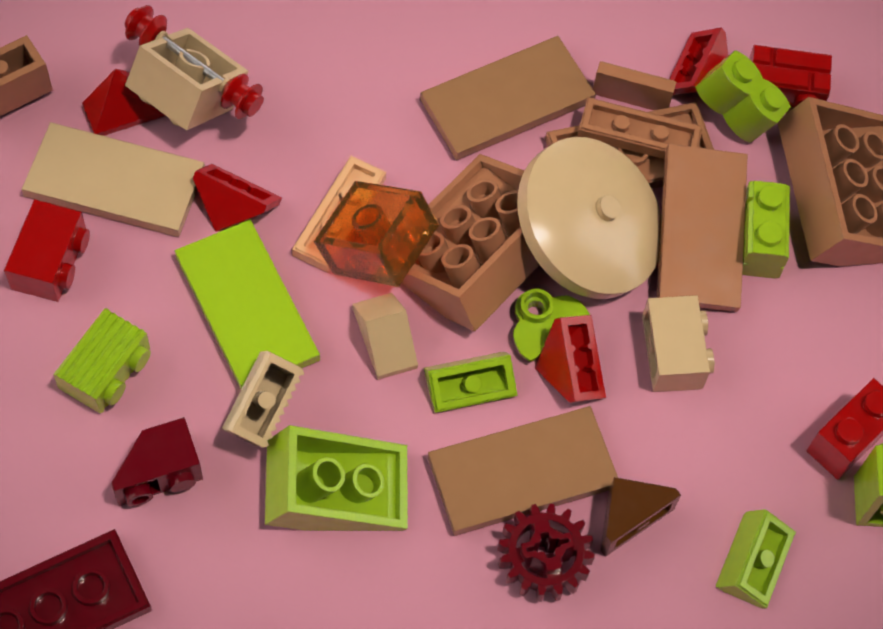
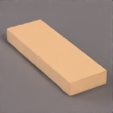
M350 156L292 248V256L329 273L384 184L386 172L356 157Z

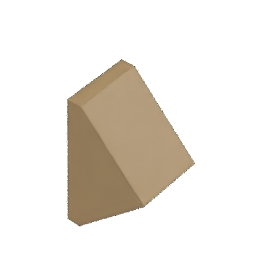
M393 293L352 304L378 380L418 368L407 312Z

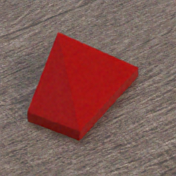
M722 27L691 33L670 76V80L676 81L673 95L697 92L696 86L711 69L728 56L726 32Z
M114 69L82 102L93 133L102 136L166 115L154 106L143 102L136 93L126 87L125 84L130 72L120 69Z
M214 164L196 170L193 176L215 232L265 213L280 205L282 197Z
M592 315L554 319L535 366V369L569 403L606 398Z

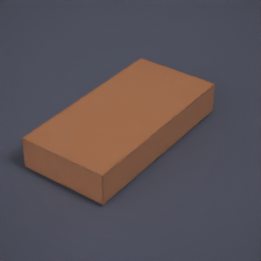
M600 61L593 90L598 96L650 110L669 108L676 81Z

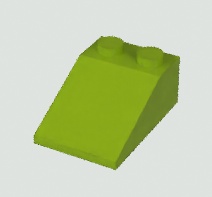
M292 425L287 426L274 435L273 438L267 440L269 446H267L265 525L304 531H404L408 529L407 445Z

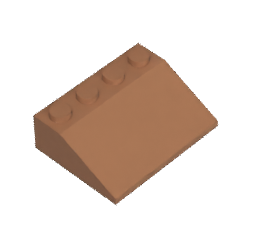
M807 97L780 119L778 127L810 261L835 266L883 263V115Z
M479 154L374 258L376 264L445 318L475 332L539 266L525 241L518 216V190L524 170Z

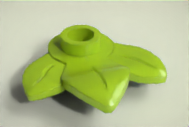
M542 289L528 290L519 296L515 306V314L519 321L513 332L515 346L523 358L532 362L541 354L554 319L590 315V313L574 297L568 295L552 297ZM538 307L543 313L541 315H534L528 309Z

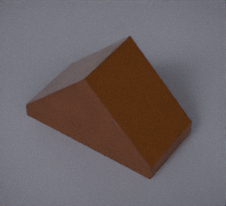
M614 477L608 492L600 549L605 557L672 512L681 497L679 491L673 487Z

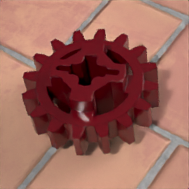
M552 503L549 504L546 513H540L536 504L531 505L528 517L522 512L517 511L513 519L515 526L505 523L502 534L507 539H500L497 546V551L505 554L499 558V569L510 568L506 578L507 584L519 581L522 583L519 594L524 596L530 589L536 591L537 601L542 602L545 592H551L555 601L560 600L564 587L574 594L579 586L577 579L586 581L589 576L590 570L585 565H592L595 558V553L586 550L591 547L593 536H581L585 522L581 520L574 524L571 523L569 520L572 510L570 509L565 510L561 516L555 514V505ZM527 531H530V541L521 543V547L516 548L520 537ZM539 547H545L547 553H553L552 558H547L544 551L538 552ZM575 556L572 567L562 574V562L569 561L571 557ZM528 570L537 574L538 576L531 574L530 572H528Z

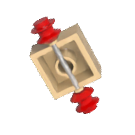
M150 5L135 8L128 14L124 23L126 28L125 37L128 40H135L139 37V49L125 86L136 93L143 102L154 106L169 117L173 124L187 131L233 110L234 106L236 107L235 117L237 119H243L246 116L252 117L261 108L264 97L261 96L263 87L260 84H255L251 87L247 86L249 82L247 74L249 71L194 31L185 28L168 35L166 32L167 18L164 15H158L153 18L154 10Z

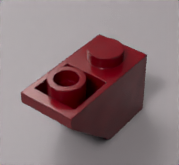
M185 417L141 431L111 483L118 506L125 504L128 506L142 505L149 502L153 495L169 490L171 492H182L192 488L197 481L203 480L201 465Z

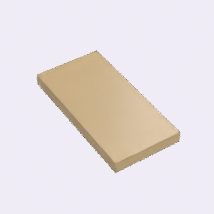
M50 122L24 182L22 192L24 197L180 237L197 192V187L193 180L196 170L205 167V164L202 161Z

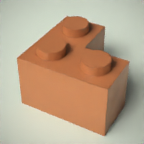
M27 35L0 48V116L53 91L46 63Z

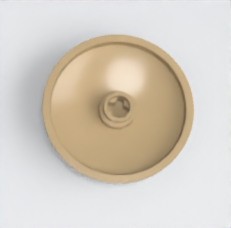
M571 137L557 141L538 153L530 161L519 184L518 216L525 241L544 271L569 291L594 299L614 298L633 290L645 282L659 261L661 213L648 181L636 165L614 147L587 137Z

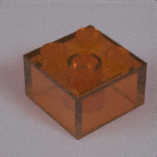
M355 181L314 240V243L333 274L399 287L439 224L421 191Z

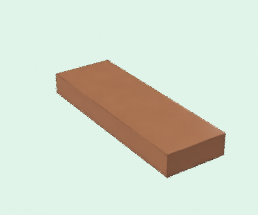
M587 97L577 137L592 138L611 146L665 159V148L668 144L699 147L704 126Z

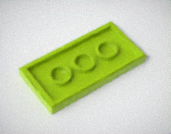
M251 219L174 250L176 259L240 389H242L260 351H269L301 368L320 361V353Z

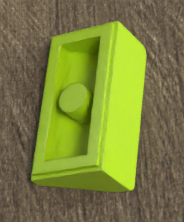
M498 352L424 368L435 413L518 396L511 355L507 352Z
M766 509L747 511L742 517L716 587L750 604L767 609L796 531Z

